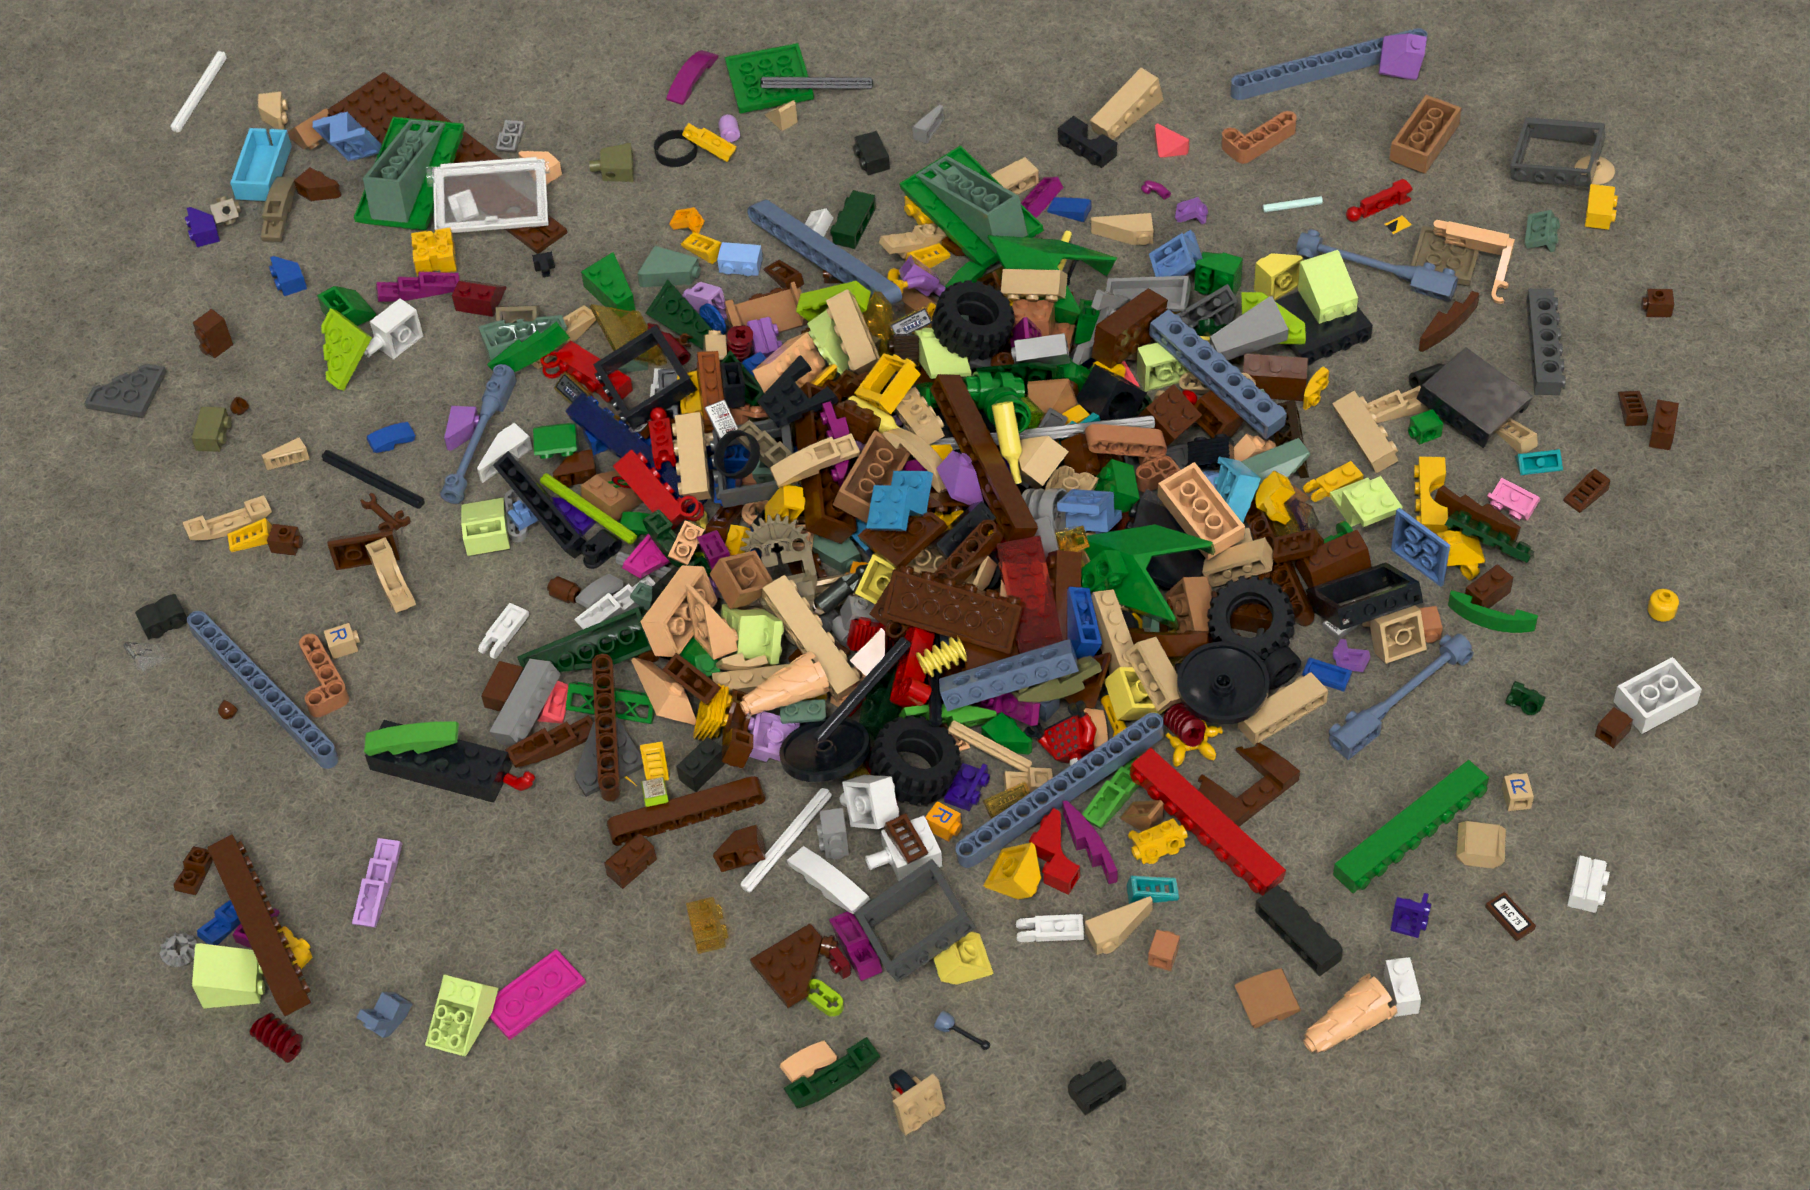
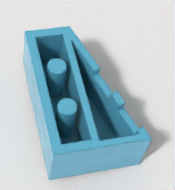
M1219 457L1218 463L1221 464L1219 476L1214 478V484H1217L1216 490L1243 523L1261 478L1240 460Z

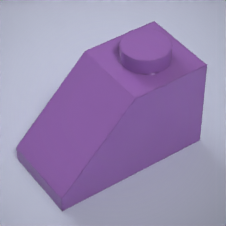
M451 406L444 437L447 450L452 451L471 439L480 419L476 407Z

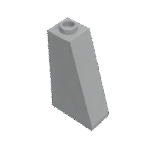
M1271 296L1210 336V345L1218 353L1223 354L1226 360H1230L1287 341L1289 329L1273 296Z

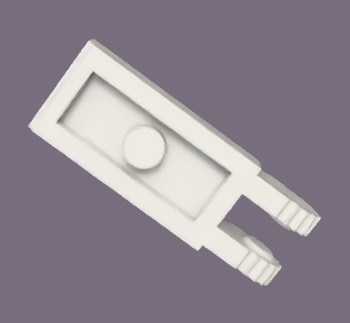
M509 603L487 631L485 638L479 644L478 651L485 654L493 641L495 644L490 651V657L496 659L529 617V611Z
M1083 915L1035 916V918H1020L1016 922L1018 929L1035 928V931L1017 933V941L1033 942L1035 940L1036 942L1084 940Z

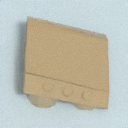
M1061 466L1054 470L1045 490L1049 488H1063L1067 492L1072 489L1094 491L1099 478L1087 472L1074 473L1072 467Z
M1471 821L1458 823L1457 860L1463 862L1464 865L1492 869L1505 862V828L1500 825Z

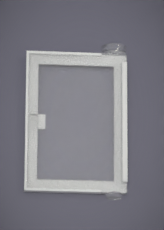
M530 157L440 164L441 167H426L428 186H434L435 230L451 227L452 233L548 226L546 174L550 173L549 162H545V159Z

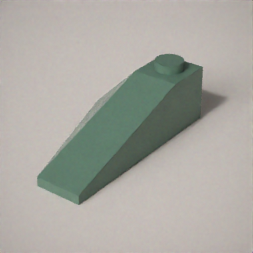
M562 315L537 317L534 321L526 322L524 319H517L515 323H505V320L478 327L489 361L497 357L518 339L523 342L537 330L540 333L544 332L556 321L565 331L567 330Z
M1297 438L1241 462L1261 478L1260 486L1263 480L1273 471L1286 477L1291 473H1295L1311 454L1302 441ZM1256 490V492H1255L1254 497H1253L1252 500H1255V499H1256L1257 490Z

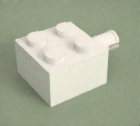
M398 299L382 313L375 316L370 321L374 338L368 344L364 355L370 357L379 349L394 360L422 338L423 333L417 310L402 299Z
M862 775L842 782L844 793L840 796V803L842 806L847 807L851 827L880 829L884 827L886 822L899 816L892 776Z
M925 816L910 821L929 852L927 855L907 864L885 830H882L881 839L884 850L865 856L869 870L889 863L898 881H900L931 859L939 867H942L941 850ZM904 827L896 829V833L904 830ZM907 833L899 838L900 840H903L909 837V835ZM913 840L904 844V847L906 848L914 844ZM915 848L909 851L908 854L912 855L920 850Z

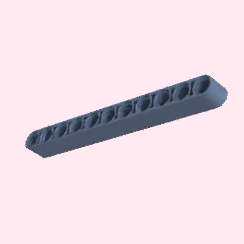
M1420 28L1393 34L1409 33L1427 37V32ZM1383 37L1236 75L1231 79V97L1235 100H1243L1380 64Z
M765 199L748 207V216L752 222L843 283L859 282L871 292L869 300L880 308H887L902 300V292L896 284L769 200Z
M203 611L190 613L187 617V623L193 636L322 768L329 769L334 767L339 761L334 744Z
M1158 713L1145 715L961 839L955 847L958 863L965 868L977 865L1042 821L1043 817L1046 814L1049 815L1053 808L1057 810L1061 808L1062 801L1067 800L1070 802L1160 741L1164 736L1162 716ZM1077 776H1084L1081 779L1076 778ZM1060 788L1065 789L1064 791H1057ZM1040 801H1046L1044 804H1039ZM1021 814H1028L1025 817L1020 816ZM1004 826L1009 827L1008 829H1005V830L1000 829V828H1002V827H1004ZM984 839H990L988 842H981ZM965 852H971L969 855H962Z

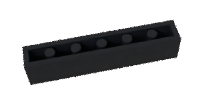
M507 451L493 466L560 547L575 559L582 553L581 546L587 542V539L523 463Z

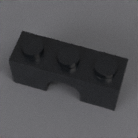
M1072 116L1058 127V142L1062 146L1073 150L1076 155L1086 158L1092 165L1103 168L1117 156V142L1104 134L1095 139H1087L1088 124L1075 116Z

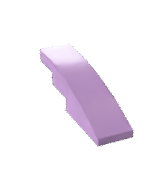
M378 838L374 857L370 858L366 878H362L352 921L353 925L376 928L396 871L402 847L400 841Z

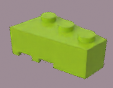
M852 281L801 293L796 312L810 322L829 308L826 300L848 289L855 296L863 313L867 310L871 292L859 282Z

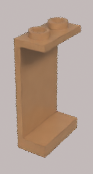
M791 282L790 289L750 301L735 305L732 299L724 301V310L730 328L741 325L747 326L748 321L760 320L766 317H770L772 324L777 325L778 333L805 326L807 320L796 312L800 294L802 293L801 289L796 287L795 282Z

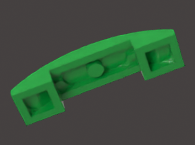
M1453 590L1450 592L1448 606L1459 616L1476 625L1509 633L1535 631L1538 615L1516 609L1513 616L1472 604L1473 596Z

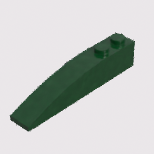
M644 606L636 607L517 656L520 665L524 668L529 659L550 661L559 672L592 668V661L598 654L609 655L612 658L613 665L652 650L640 622L646 615Z

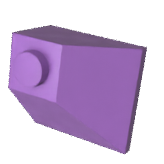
M1409 33L1384 36L1379 74L1417 80L1425 55L1427 37Z
M952 450L936 468L950 497L968 505L983 501L971 458L965 453L960 454Z

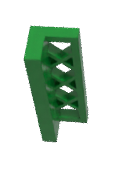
M578 681L569 683L565 710L595 715L594 704L592 703L594 697L591 699L588 697L594 696L593 684ZM615 688L616 703L624 701L629 708L624 714L618 713L616 710L618 719L648 724L653 723L654 708L647 693ZM574 693L581 694L585 699L586 703L581 707L572 705ZM640 704L649 705L648 718L640 717L635 708Z

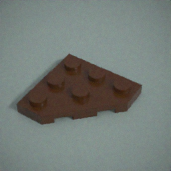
M933 512L924 513L923 517L912 518V516H909L906 531H877L866 528L858 537L861 542L894 568H901V565H907L939 537L948 526Z
M811 924L804 926L750 959L754 969L787 1008L809 995L810 982L815 975L818 965V955L823 938Z

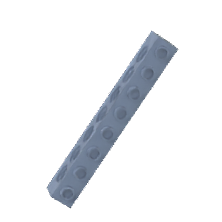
M1168 309L1150 322L1149 335L1265 439H1268L1285 426L1287 413L1284 408L1273 402L1266 392H1262L1256 387L1251 379H1247L1236 366L1231 365L1223 354L1214 350L1207 340H1203L1197 335L1196 331L1192 327H1188L1177 314Z

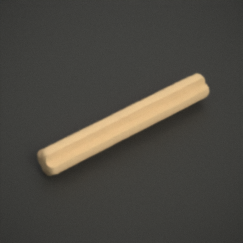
M952 721L948 728V733L1021 772H1028L1029 767L1032 765L1030 760L957 721Z

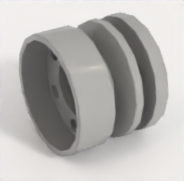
M1030 488L1023 492L1022 497L1034 520L1048 516L1052 520L1055 534H1064L1068 531L1066 529L1065 512L1057 511V502L1068 493L1067 490L1063 488H1049L1047 490Z

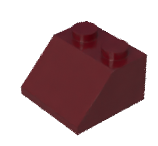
M471 280L458 281L452 294L455 311L494 317L496 307L499 306L506 286Z

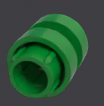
M975 371L972 376L963 378V382L978 410H984V402L988 394L1000 387L1012 388L1024 401V381L1020 377H1014L1011 372H997L994 378H992L990 372Z
M1000 387L988 394L984 402V412L987 418L996 428L992 405L1013 401L1019 434L1028 427L1031 420V411L1028 405L1012 388Z

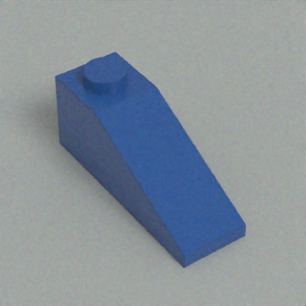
M1068 587L1067 640L1070 639L1077 658L1093 657L1102 645L1090 589Z

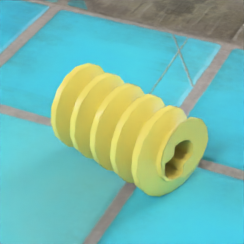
M958 636L957 642L950 637L949 645L944 641L940 642L941 649L933 645L932 653L927 648L924 649V657L919 652L916 653L924 674L928 673L931 677H934V669L941 674L943 665L948 670L951 669L950 662L958 666V658L967 662L965 649Z

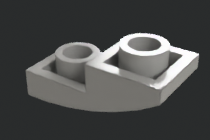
M505 120L503 131L499 133L496 146L497 151L516 152L525 128L524 121Z
M607 574L588 585L575 600L588 609L608 593L614 594V592L623 588V581L611 574Z

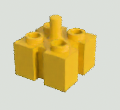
M451 227L436 229L435 233L432 231L411 233L413 262L417 277L419 272L440 270L443 273L457 271L455 244Z

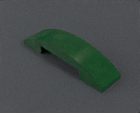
M658 509L644 518L642 522L650 537L665 557L675 567H681L684 564L668 557L677 538V535L671 530L673 524ZM693 553L687 566H702L705 568L707 576L710 577L711 570L706 559L703 556L698 558Z
M866 1037L846 1049L847 1054L811 1077L806 1078L804 1075L786 1086L784 1091L797 1109L824 1099L868 1070L880 1058L879 1053L869 1039Z

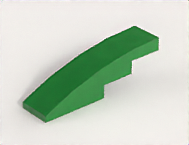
M556 321L542 333L537 330L523 342L518 339L487 365L492 371L496 365L503 364L517 372L549 354L570 339V337Z

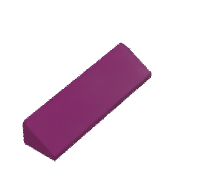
M1043 177L1021 204L1037 218L1063 189V185L1058 177Z

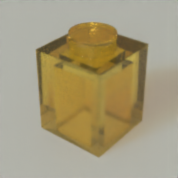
M1084 525L1072 526L1055 532L1059 550L1076 552L1090 547Z

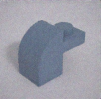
M382 992L374 1009H361L356 1018L364 1022L363 1026L385 1038L390 1036L403 1022L412 1003L396 992Z

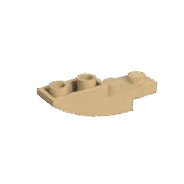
M933 223L916 225L913 232L881 236L879 243L889 254L898 253L905 259L908 252L938 243L942 244V240L947 236L941 228Z
M852 433L834 440L830 437L784 458L770 467V471L779 488L819 474L820 469L860 455V450Z

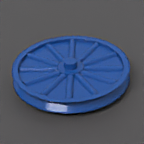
M709 303L702 305L699 309V314L714 331H721V335H725L726 324L720 312Z

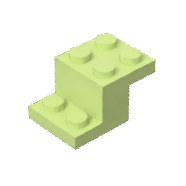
M1381 476L1372 480L1365 478L1330 492V498L1351 527L1360 523L1363 527L1396 515V510L1398 508L1402 509V505Z
M722 604L721 618H725L728 626L731 629L734 628L738 635V641H736L738 650L730 653V655L742 653L744 659H753L766 655L769 664H779V657L782 654L781 635L784 632L783 621L764 609H730L727 604Z

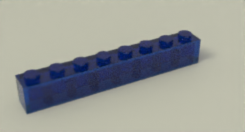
M581 393L565 411L571 420L620 459L632 449L637 454L641 452L647 458L648 462L646 465L650 469L652 467L656 469L652 454V444L648 446L644 442L643 436L638 432L633 434L628 430L630 427L623 420L617 421L614 419L615 415L608 408L602 409L599 407V402L593 396L589 395L587 397ZM665 461L661 464V469L657 470L662 476L659 480L663 484L667 482L674 489L675 492L672 495L676 499L679 497L682 499L683 495H679L678 491L681 475H677L676 467H673L670 461ZM708 499L698 501L704 505ZM696 504L690 505L687 513H692L695 510Z

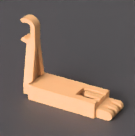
M1434 221V234L1445 237V243L1501 255L1491 299L1498 304L1504 303V299L1497 297L1496 292L1500 287L1508 288L1509 284L1504 280L1513 253L1515 239L1509 238V234L1450 221Z

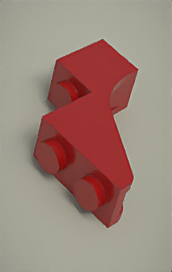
M1053 808L1049 815L1046 814L1043 817L1038 832H1033L1029 843L1032 842L1035 845L1037 857L1046 861L1042 869L1044 884L1069 895L1080 878V866L1070 861L1062 852L1061 813Z

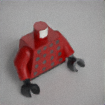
M1079 700L1068 705V712L1071 716L1045 728L1044 733L1041 732L1042 726L1038 722V725L1032 726L1035 732L1030 727H1026L1025 734L1028 737L1036 736L1038 738L1037 742L1055 760L1073 765L1094 750L1097 728L1091 716L1084 712L1086 708L1084 701Z

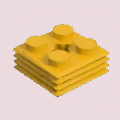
M719 683L718 685L721 689L708 705L702 701L699 702L693 733L694 739L698 738V741L701 739L703 741L707 736L710 739L713 737L717 738L721 726L724 727L726 725L729 715L725 711L732 699V695H729L728 686H721Z

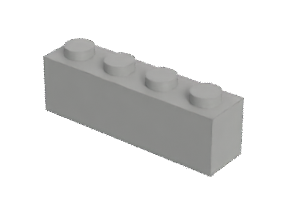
M529 659L489 731L499 744L512 746L528 736L561 675L550 661Z

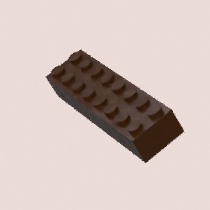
M806 382L800 389L810 399L824 388ZM836 393L834 394L838 398L839 402L832 405L833 410H835V406L838 403H842L841 395ZM823 406L817 412L811 410L802 414L803 418L795 421L798 451L827 439L826 431H828V427L822 424L820 413L823 412ZM831 465L820 469L819 474L801 480L803 497L806 500L804 506L805 525L807 532L842 544L857 531L856 519L854 516L833 505L840 487L838 481H833L831 475L833 467Z

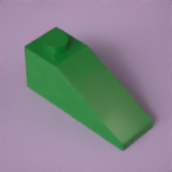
M1080 299L1079 308L1081 312L1077 319L1076 344H1082L1091 340L1100 310L1091 307L1093 300Z

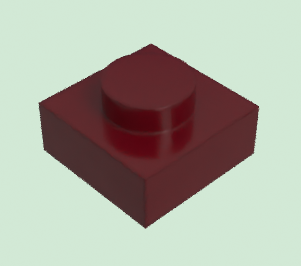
M838 947L829 951L830 961L828 964L834 974L839 973L842 979L847 978L851 975L850 963Z

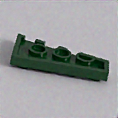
M668 279L646 311L648 316L681 336L686 333L693 336V338H688V341L704 350V335H708L709 330L714 331Z
M1456 510L1448 517L1445 526L1450 528L1453 525L1460 527L1462 533L1469 537L1471 535L1479 536L1484 544L1493 547L1499 545L1501 546L1499 548L1500 551L1526 563L1529 562L1535 552L1531 550L1530 545L1522 541L1518 543L1512 540L1508 533L1503 531L1497 532L1491 529L1492 526L1489 523L1481 520L1478 522L1472 519L1470 513L1460 510V512Z

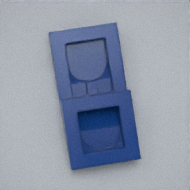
M403 422L379 429L369 434L366 439L373 452L376 453L393 450L395 444L412 442L415 440L416 435L409 423Z
M231 900L215 910V918L197 930V936L205 943L218 946L241 924Z

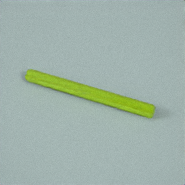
M545 473L540 478V483L628 544L632 545L637 540L635 533L549 474Z

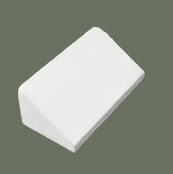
M827 209L812 211L805 225L824 237L833 217Z

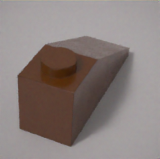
M744 505L726 508L721 506L706 525L705 534L717 530L723 542L726 543L730 526H739Z
M675 653L662 669V671L706 705L710 703L721 689L718 684L678 653Z

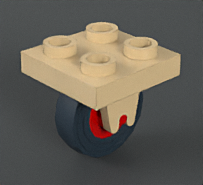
M899 1069L889 1076L890 1084L894 1090L891 1094L893 1096L895 1113L899 1128L905 1136L912 1131L918 1130L922 1124L933 1117H937L946 1109L939 1079L934 1074L920 1081L916 1076L911 1078L904 1070Z

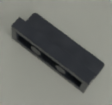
M983 501L973 503L927 547L929 549L936 548L946 560L983 520L993 521L996 517Z

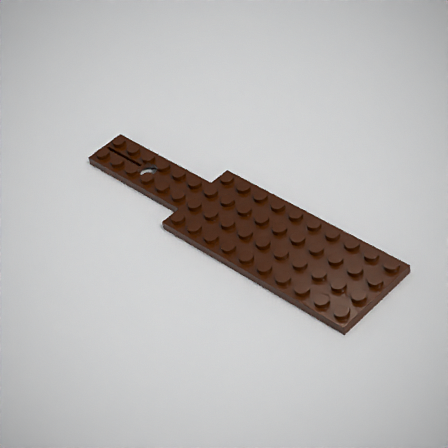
M385 72L327 109L328 117L348 112L381 144L384 141L393 117L451 122ZM464 131L453 163L503 159ZM494 174L446 178L444 182L446 207L450 206L449 197L471 191L477 209L488 217H498V220L538 217V207ZM516 207L521 209L518 215L514 213L506 214L510 208ZM549 215L548 226L505 229L537 254L567 234V228Z

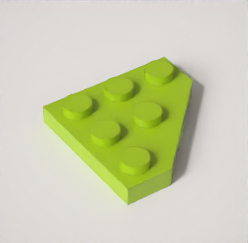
M1241 292L1242 315L1267 299L1268 296L1263 292ZM1275 302L1289 329L1287 341L1278 344H1305V323Z
M330 308L321 325L322 334H325V344L323 345L324 360L327 361L328 371L325 372L326 380L337 389L344 391L372 337L340 312Z

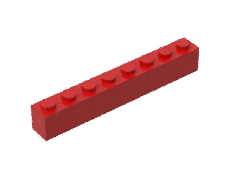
M1152 748L1148 749L1131 764L1129 775L1136 785H1141L1153 800H1161L1164 803L1165 811L1169 815L1175 816L1185 830L1191 831L1203 846L1209 847L1214 852L1216 858L1221 862H1225L1237 877L1244 879L1253 892L1263 896L1284 880L1286 869Z

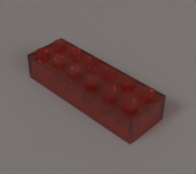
M1035 536L997 543L996 556L1005 597H1008V595L1021 598V602L1026 603V607L1022 610L1015 639L1018 653L1022 654L1063 641L1041 537Z

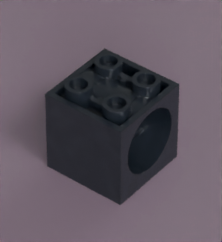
M1095 364L1076 400L1090 415L1093 412L1099 415L1100 421L1132 418L1136 415L1147 392L1124 377Z

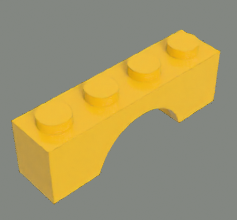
M1419 456L1418 465H1414L1413 471L1414 478H1418V482L1414 483V495H1418V499H1415V512H1419L1416 520L1435 534L1445 532L1448 529L1445 526L1448 519V509L1436 503L1430 496L1434 490L1442 487L1445 483V457Z

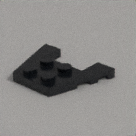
M801 355L757 401L778 428L803 418L802 414L813 410L817 412L821 410L823 403L831 401L833 405L839 402L828 386L810 399L795 382L812 370Z

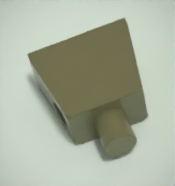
M631 143L602 148L600 150V160H589L590 172L601 171L603 181L634 182Z

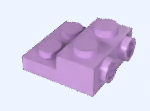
M765 711L755 714L754 717L750 718L748 725L750 734H754L753 750L749 757L767 762L769 758L780 761L779 750L782 742L792 731L800 727V723L782 724L780 716Z

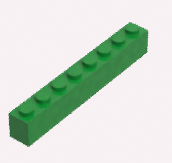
M1467 760L1334 864L1333 876L1352 893H1355L1358 889L1364 890L1370 884L1372 878L1376 875L1378 877L1382 876L1388 866L1393 862L1396 864L1401 861L1409 849L1415 850L1423 838L1433 836L1441 824H1448L1454 818L1455 813L1459 810H1466L1474 798H1481L1488 790L1489 777L1470 760Z

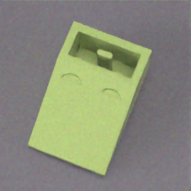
M826 310L807 323L811 329L808 333L822 357L826 359L829 365L835 364L838 366L837 373L839 372L841 375L846 369L848 370V361L850 359L848 354L846 355L841 348L843 341L841 337L837 336L833 327L836 325L834 319L831 320Z
M504 498L461 505L462 534L467 556L510 549Z
M444 975L425 1046L466 1057L493 1011L498 988Z

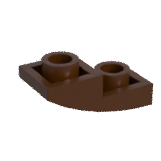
M192 847L183 861V871L173 884L175 891L197 895L213 862L208 849Z

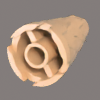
M813 652L803 653V655L796 658L789 665L758 685L753 691L743 696L740 706L744 714L749 713L752 716L829 692L830 689L827 688L829 687V682L820 662L813 663L811 660L816 657Z
M1367 973L1360 978L1359 982L1327 1011L1328 1013L1307 1029L1304 1034L1306 1039L1303 1040V1043L1311 1053L1313 1051L1316 1053L1325 1052L1343 1040H1348L1365 1029L1367 1031L1397 1014L1396 1005L1391 1008L1388 1006V1003L1392 1001L1391 996L1374 976L1370 978V973Z

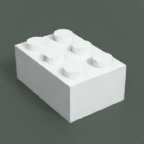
M1672 657L1618 685L1613 702L1622 712H1625L1633 719V725L1643 734L1696 706L1702 689Z

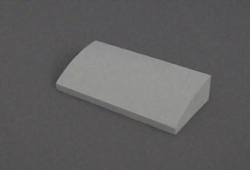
M1189 276L1108 278L1107 292L1123 295L1131 300L1149 288L1168 299L1166 309H1169L1171 312L1185 311L1188 305L1191 290Z

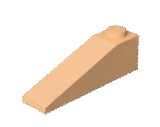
M633 657L631 661L656 715L695 725L696 719L683 686L653 662Z

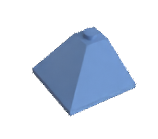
M1398 508L1396 510L1391 550L1437 585L1443 586L1450 544L1401 508Z

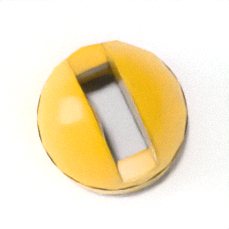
M1467 564L1460 567L1462 575L1468 580L1474 579L1480 573L1478 564Z

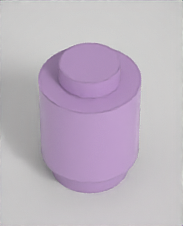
M732 115L722 116L718 124L721 138L728 142L737 141L740 137L736 118Z

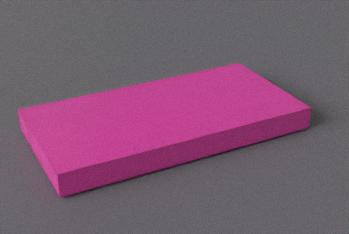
M555 949L497 992L493 1011L489 1018L508 1040H511L584 985L586 981L565 957Z

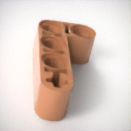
M1284 111L1246 135H1243L1235 128H1226L1222 132L1221 148L1238 163H1248L1295 134L1296 114L1291 111Z
M1092 424L1085 429L1088 448L1094 453L1138 456L1140 465L1167 453L1164 436L1159 429Z
M1162 455L1137 467L1136 482L1138 490L1141 492L1155 490L1158 488V483L1181 469L1169 456Z
M314 634L304 635L300 639L299 645L304 659L320 685L305 695V702L309 713L313 717H322L345 706L349 702V695L342 678L319 638Z

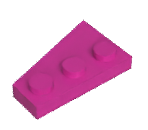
M648 533L625 560L622 568L641 579L670 563V561L660 551Z

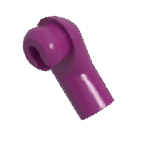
M1147 180L1141 186V190L1146 194L1153 190L1164 200L1171 195V192L1162 184Z

